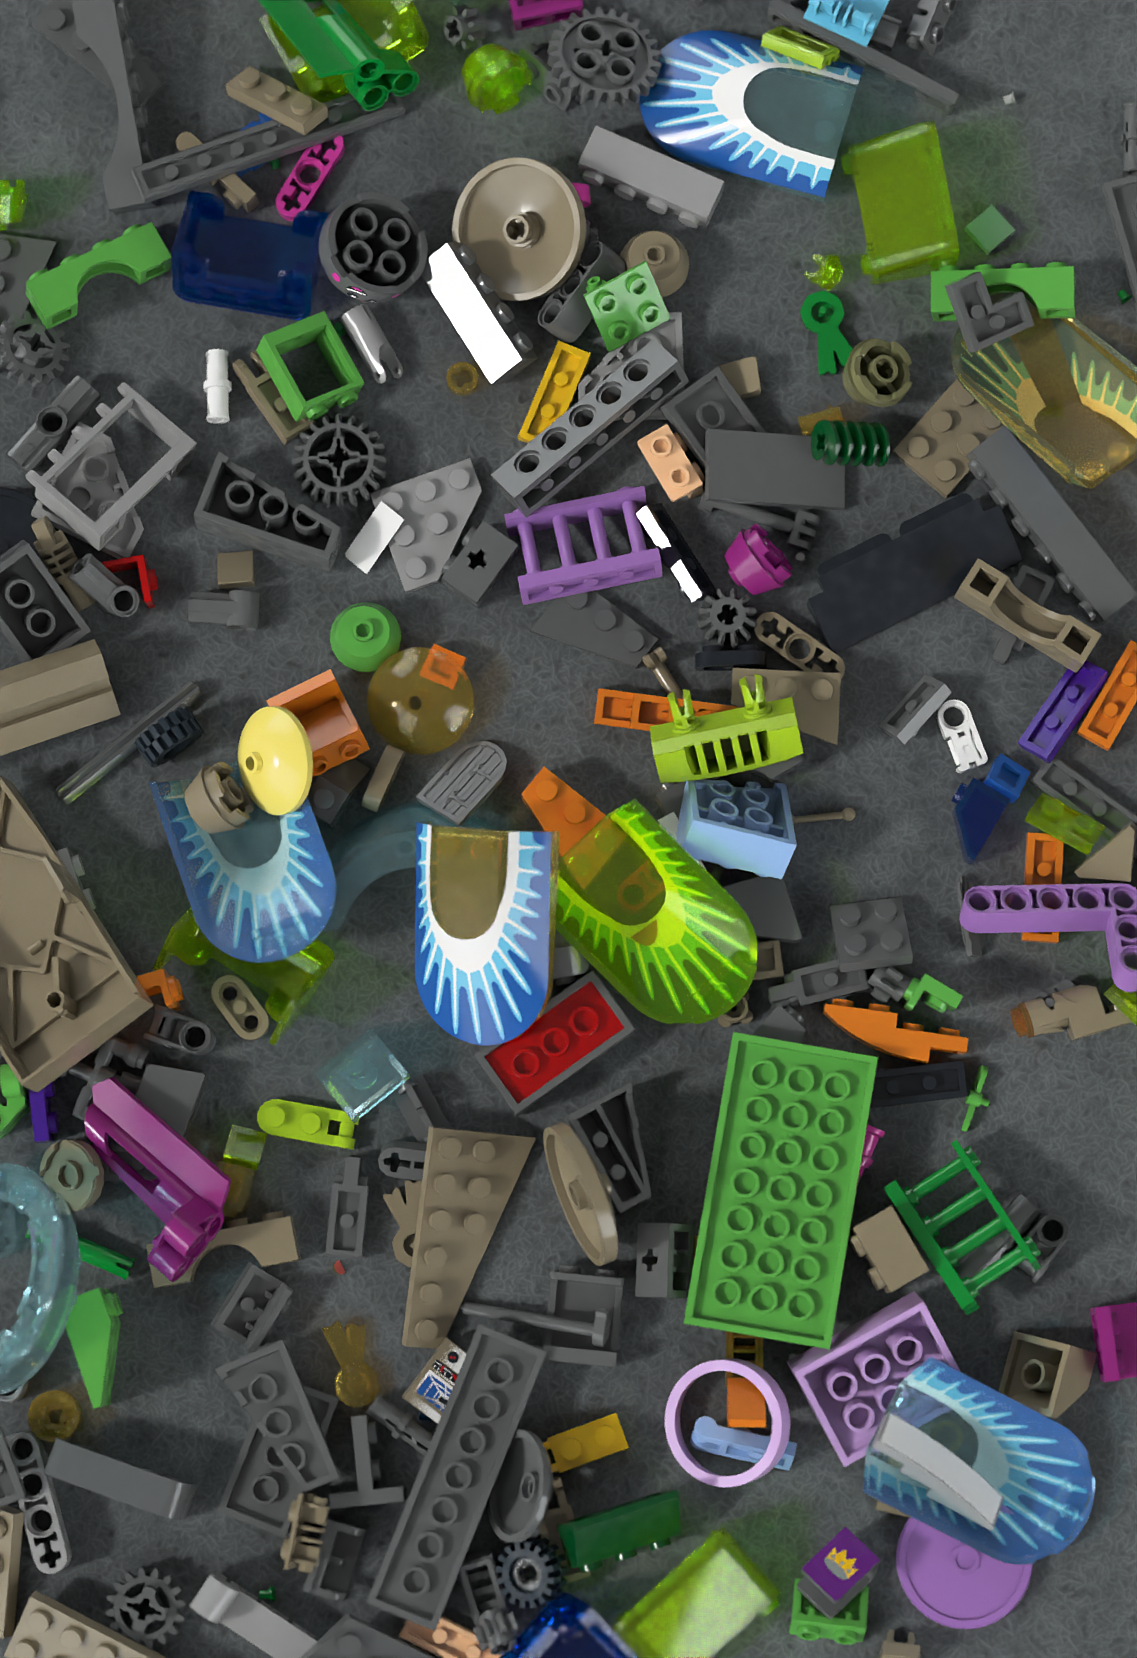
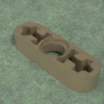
M766 612L757 618V626L754 628L756 638L762 644L801 671L809 672L823 671L815 663L812 669L805 666L812 661L818 649L823 653L818 659L825 664H829L831 660L836 663L835 670L841 673L842 680L845 673V664L837 654L778 613ZM773 620L777 621V630L783 635L786 634L787 629L794 632L786 639L783 649L776 646L781 642V639L773 634L769 635L768 638L763 636L764 628L761 624L764 621L769 624ZM804 640L809 644L810 653L806 658L796 659L791 656L789 646L793 641Z

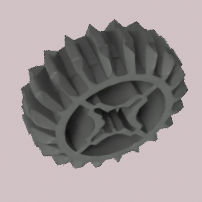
M338 413L335 417L336 423L330 424L328 416H323V427L319 428L316 423L311 422L309 426L313 434L309 435L306 432H301L300 439L306 445H294V452L301 456L292 458V465L300 468L294 472V477L296 480H304L300 485L303 493L312 490L310 499L313 502L318 501L324 495L323 506L329 508L332 499H336L337 508L342 510L344 508V499H349L351 506L357 507L358 502L355 496L360 494L365 501H368L370 495L366 488L369 487L374 491L380 489L379 483L373 478L385 479L386 472L379 467L387 465L388 459L386 456L379 455L386 450L384 443H375L380 437L378 431L375 430L367 434L370 427L367 421L362 422L356 427V416L351 415L346 424L342 414ZM345 436L359 441L367 449L369 455H360L359 452L347 449ZM333 437V444L329 450L319 452L317 456H313L315 450L322 442ZM339 447L345 458L342 467H340V476L334 463L339 455ZM367 467L364 474L356 482L346 486L347 477L351 472ZM311 468H320V471L332 473L335 487L319 481L312 473Z

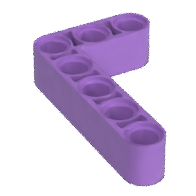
M1124 883L975 886L968 889L965 893L959 921L965 930L972 933L1105 931L1114 984L1126 992L1137 991V889L1134 886Z

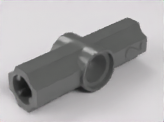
M77 375L50 406L44 407L39 411L36 416V422L7 453L8 457L25 472L28 473L30 470L36 471L47 459V454L52 449H56L59 444L69 440L72 429L96 404L101 395L88 382ZM61 419L63 422L58 431H46V425L49 421Z

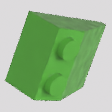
M97 1288L57 1303L93 1409L103 1408L111 1404L121 1326L118 1315L123 1314V1308L117 1293L112 1294L109 1288Z

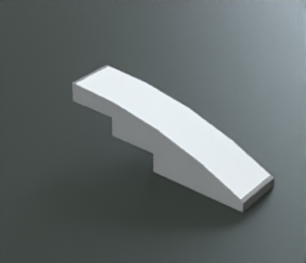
M888 1412L882 1419L872 1447L901 1462L899 1472L929 1487L926 1493L927 1497L991 1531L995 1526L1004 1498L979 1473L952 1451L920 1429Z

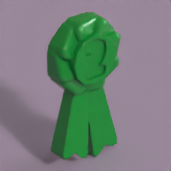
M819 291L806 297L801 306L800 316L805 328L818 334V375L820 377L826 373L836 374L833 351L840 366L844 368L853 349L838 329L844 317V309L840 299L828 291Z

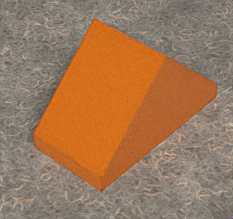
M728 1378L726 1408L728 1427H766L765 1397L758 1387L747 1378Z

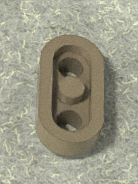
M224 975L218 978L212 986L211 997L234 1031L241 1038L248 1041L259 1040L265 1036L270 1027V1018L244 981L234 975ZM230 987L237 990L236 998L231 1001L226 1000L224 997L225 990ZM250 1016H255L258 1019V1026L255 1029H248L245 1025L246 1019Z

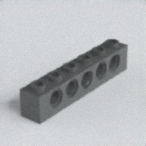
M655 339L651 340L491 474L502 494L526 518L684 387L689 380L682 366Z

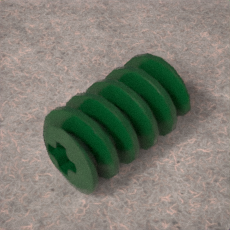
M823 419L818 421L813 428L811 452L816 461L823 458L824 463L827 465H833L837 462L840 466H844L849 462L852 466H858L862 462L866 467L872 466L873 463L878 467H883L888 462L890 455V438L887 429L880 422L868 423L866 421L855 422L851 420L843 422L841 420L829 421Z

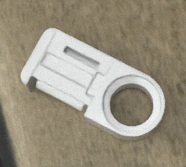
M960 700L945 702L938 711L937 722L944 740L950 739L947 743L956 766L960 765V767L956 768V772L964 773L985 765L988 757L968 706ZM951 707L960 709L964 715L963 723L956 727L949 726L943 717L946 709Z

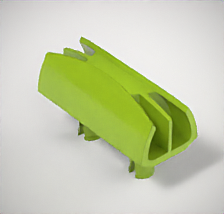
M754 674L755 691H751L746 676L739 680L745 707L695 717L691 692L683 689V706H680L674 691L671 692L667 698L674 722L650 726L653 755L660 782L674 783L730 775L778 763L803 754L793 698L789 697L767 702L763 678L761 675Z

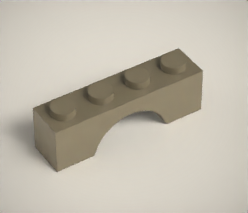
M979 558L954 596L960 602L1075 673L1082 667L1102 635L1071 615H1061L1035 603L1021 593L1008 576Z
M283 1211L263 1214L262 1222L248 1224L247 1218L226 1222L227 1229L219 1230L217 1236L208 1243L195 1262L177 1281L171 1282L150 1264L154 1288L193 1282L201 1260L210 1251L225 1245H238L247 1249L257 1258L262 1267L301 1260L293 1217H284ZM153 1244L146 1245L148 1255L154 1246Z

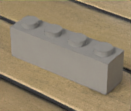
M595 126L578 162L579 173L583 174L582 178L586 182L595 186H601L602 183L615 188L614 192L627 200H633L635 197L647 202L646 206L656 213L665 214L668 211L679 216L678 220L691 228H697L698 225L707 228L724 191L723 180L599 126Z

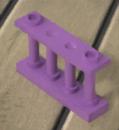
M626 486L618 489L616 492L539 507L527 518L518 509L512 513L504 514L508 537L515 535L520 537L527 569L525 575L518 576L522 604L526 605L663 577L659 549L646 548L641 523L635 514L647 505L644 486ZM624 513L632 552L614 557L610 552L603 517ZM589 521L597 559L579 564L576 563L568 525ZM554 528L562 566L557 569L544 571L540 567L533 532Z

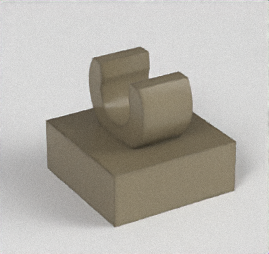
M889 1630L886 1641L882 1643L879 1658H920V1645H914L915 1635L913 1632L908 1633L906 1643H898L894 1640V1630Z

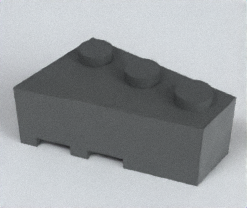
M631 1082L571 1113L561 1121L566 1123L588 1149L600 1173H604L607 1176L612 1189V1194H609L615 1217L652 1196L644 1151L641 1148L638 1131L639 1124L635 1115Z

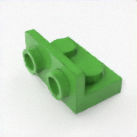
M924 974L920 980L914 977L901 997L907 1001L903 1008L911 1011L922 994L926 996L924 1003L940 1013L945 1012L946 1009L952 1012L963 998L961 994L927 974Z
M795 1578L792 1616L789 1628L790 1634L797 1635L804 1640H817L819 1637L834 1639L835 1642L843 1645L863 1642L867 1624L869 1587L866 1586L836 1616L828 1619L797 1589V1584L802 1579Z

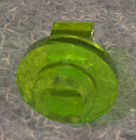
M820 254L812 255L811 260L819 265V269L814 273L805 271L804 276L812 284L819 285L822 289H833L843 276V266L839 257L828 254L825 257Z

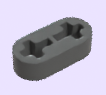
M400 1140L386 1143L382 1147L378 1159L381 1171L387 1176L422 1181L427 1144ZM393 1152L399 1153V1159H401L399 1165L392 1164L393 1161L390 1157Z

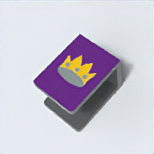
M844 1527L802 1567V1573L805 1577L798 1582L797 1589L828 1619H832L875 1578L880 1559L848 1528Z

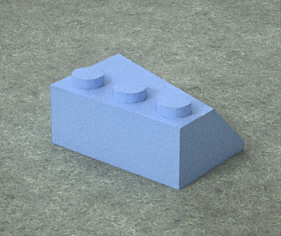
M700 779L686 781L676 831L677 841L697 861L703 860L719 864L727 869L736 868L753 872L760 877L782 879L797 846L786 784L775 783L773 789L760 788L761 786L758 782H746L744 787H733L726 780Z

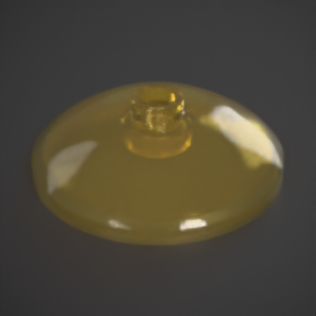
M416 647L393 654L379 666L369 685L367 706L374 728L388 744L406 753L425 755L446 749L463 735L473 715L474 693L466 672L452 657L436 649ZM413 696H418L421 699L422 706L420 709H414L411 706L410 700Z

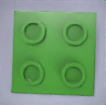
M646 261L608 282L601 280L599 276H594L587 281V293L583 296L608 352L671 319Z

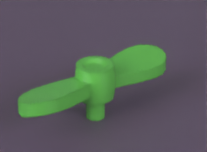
M981 1065L979 1067L973 1090L969 1089L968 1097L965 1098V1103L969 1107L961 1131H968L975 1107L980 1105L989 1106L990 1100L982 1098L983 1094L980 1093L988 1073L987 1066Z

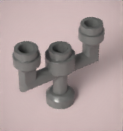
M112 1036L102 1044L95 1059V1068L78 1062L59 1077L62 1078L70 1073L88 1081L87 1086L82 1088L71 1115L85 1121L86 1111L93 1101L92 1086L112 1076L119 1082L121 1076L118 1075V1071L108 1067L113 1054L123 1058L126 1065L143 1069L149 1059L151 1050L139 1042L129 1043Z

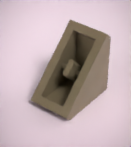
M1130 822L1082 862L1075 870L1077 876L1080 878L1131 882L1134 866L1136 825Z

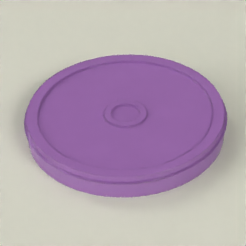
M1002 1504L1001 1513L1014 1515ZM914 1517L909 1518L904 1525L897 1546L896 1563L898 1576L909 1600L926 1617L941 1625L952 1628H979L1002 1619L1021 1601L1032 1575L1033 1561L1009 1562L996 1559Z

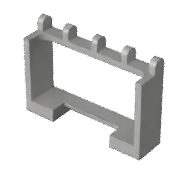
M124 382L117 387L119 393L124 398L112 410L104 403H100L96 407V411L102 419L88 433L80 426H76L72 430V434L78 442L67 453L62 455L57 450L52 449L47 454L54 465L45 474L40 476L34 470H30L25 475L26 479L36 487L35 497L98 551L123 528L125 515L164 477L172 481L193 460L197 445L193 439ZM127 410L168 444L171 449L94 522L50 483Z

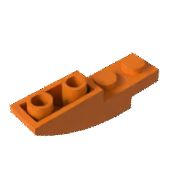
M833 999L832 1004H825L823 1007V1014L850 1037L872 1049L896 1058L927 1064L929 1062L930 1050L961 1055L967 1052L968 1038L960 1037V1030L939 1028L938 1034L924 1032L923 1025L903 1023L902 1029L896 1028L898 1013H891L890 1006L868 1004V1009L854 1008V1001Z

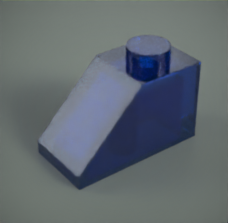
M974 777L968 786L961 783L951 799L952 802L957 804L952 811L964 862L969 865L977 857L1011 800Z

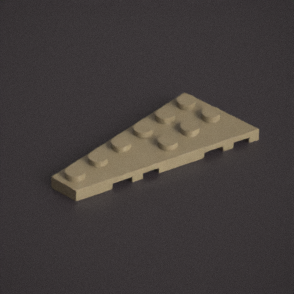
M429 1126L402 1345L406 1347L437 1349L446 1338L536 1140L535 1137Z

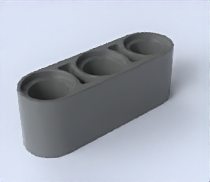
M594 240L584 247L581 258L571 276L558 289L552 292L541 308L538 315L539 325L563 343L568 344L575 341L593 318L583 296L587 293V281L594 276H599L601 280L608 282L624 273L626 265L623 258L601 241Z

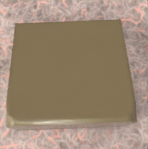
M756 356L720 365L722 373L740 398L760 396L761 386Z
M253 551L217 554V575L220 589L256 586Z

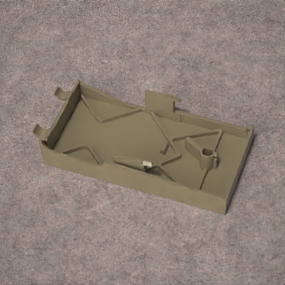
M0 774V1052L20 1084L38 1093L154 1006V1004L13 782Z

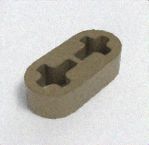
M390 744L386 746L361 803L362 807L379 813L402 764L405 751Z

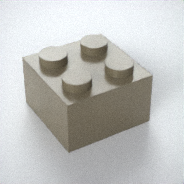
M892 1205L850 1229L852 1237L848 1238V1243L857 1258L864 1256L871 1268L866 1271V1274L876 1290L883 1288L885 1293H891L929 1271Z

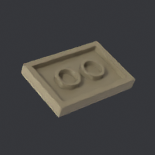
M956 379L895 447L892 454L946 499L970 472L967 465L970 461L966 456L1004 425L963 388L959 380Z

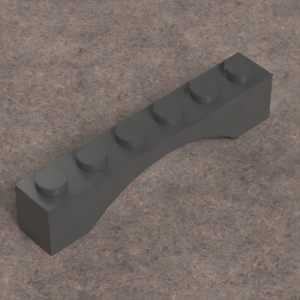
M121 0L72 1L77 35L91 47L104 64L112 80L117 98L119 117L117 140L111 159L102 175L108 210L117 215L157 207L156 200L144 203L131 173L133 167L153 161L154 154L150 141H146L143 128L148 126V120L144 107L139 106L137 93L142 91L139 74L137 71L133 72L131 58H135L136 53L131 37H127L125 24L129 23L127 6L125 2L121 3Z

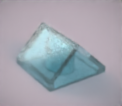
M371 1027L315 1072L319 1081L354 1123L411 1077Z

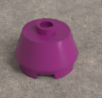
M757 523L747 530L741 529L724 554L730 567L728 572L731 578L739 587L744 586L753 595L784 587V581L793 575L790 572L793 568L780 547L777 549L768 538L764 539L768 532Z

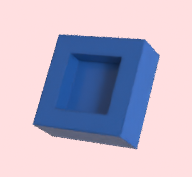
M1000 753L994 759L982 785L1013 804L1019 798L1030 771Z

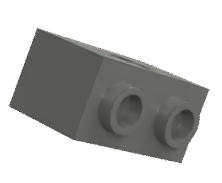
M485 521L478 528L473 526L467 532L462 541V544L465 545L463 550L457 557L452 555L441 570L444 574L442 577L443 585L477 609L519 553L518 544ZM483 556L485 567L477 566L473 570L471 559L478 560Z
M638 1223L636 1297L688 1298L694 1265L695 1225Z

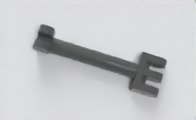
M705 487L697 506L698 510L710 513L714 507L789 533L786 545L806 552L811 551L812 544L801 540L800 536L815 539L817 531L804 526V524L807 522L811 525L819 526L821 520L819 516L802 510H798L794 520L749 504L705 501Z

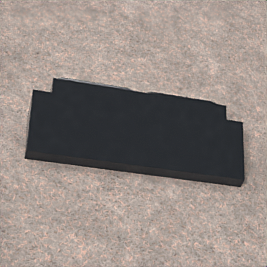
M962 493L903 522L899 528L901 536L894 540L889 535L881 533L822 562L818 568L819 577L817 579L822 592L809 598L807 607L828 648L837 654L955 595L978 558L1000 572L1022 562V555L1000 504L983 512L978 498L973 500L969 494Z

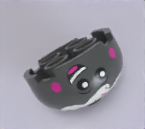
M364 192L347 199L329 215L320 232L319 258L326 276L338 290L358 301L370 303L384 302L402 294L420 277L427 261V240L424 230L420 232L418 225L408 213L410 209L406 205L386 194Z

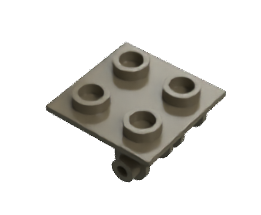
M317 1493L298 1494V1499L292 1501L288 1515V1521L293 1523L290 1537H285L281 1549V1559L285 1560L284 1569L298 1568V1571L313 1573L314 1566L318 1567L321 1547L307 1545V1542L323 1543V1540L308 1537L309 1531L325 1533L324 1528L311 1526V1523L326 1525L330 1508L326 1506L327 1498L316 1496Z

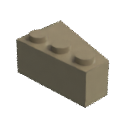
M733 668L731 706L745 707L739 680L746 676L751 691H755L754 674L761 675L767 702L792 697L799 732L837 747L841 673Z

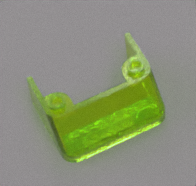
M191 907L172 926L153 965V969H162L174 955L188 965H203L212 957L270 994L265 1003V1008L271 1018L278 1022L269 1040V1043L275 1046L297 1021L325 978L335 959L333 951L326 944L315 939L300 952L282 960L264 963L243 961L224 953L206 937L196 919V912Z

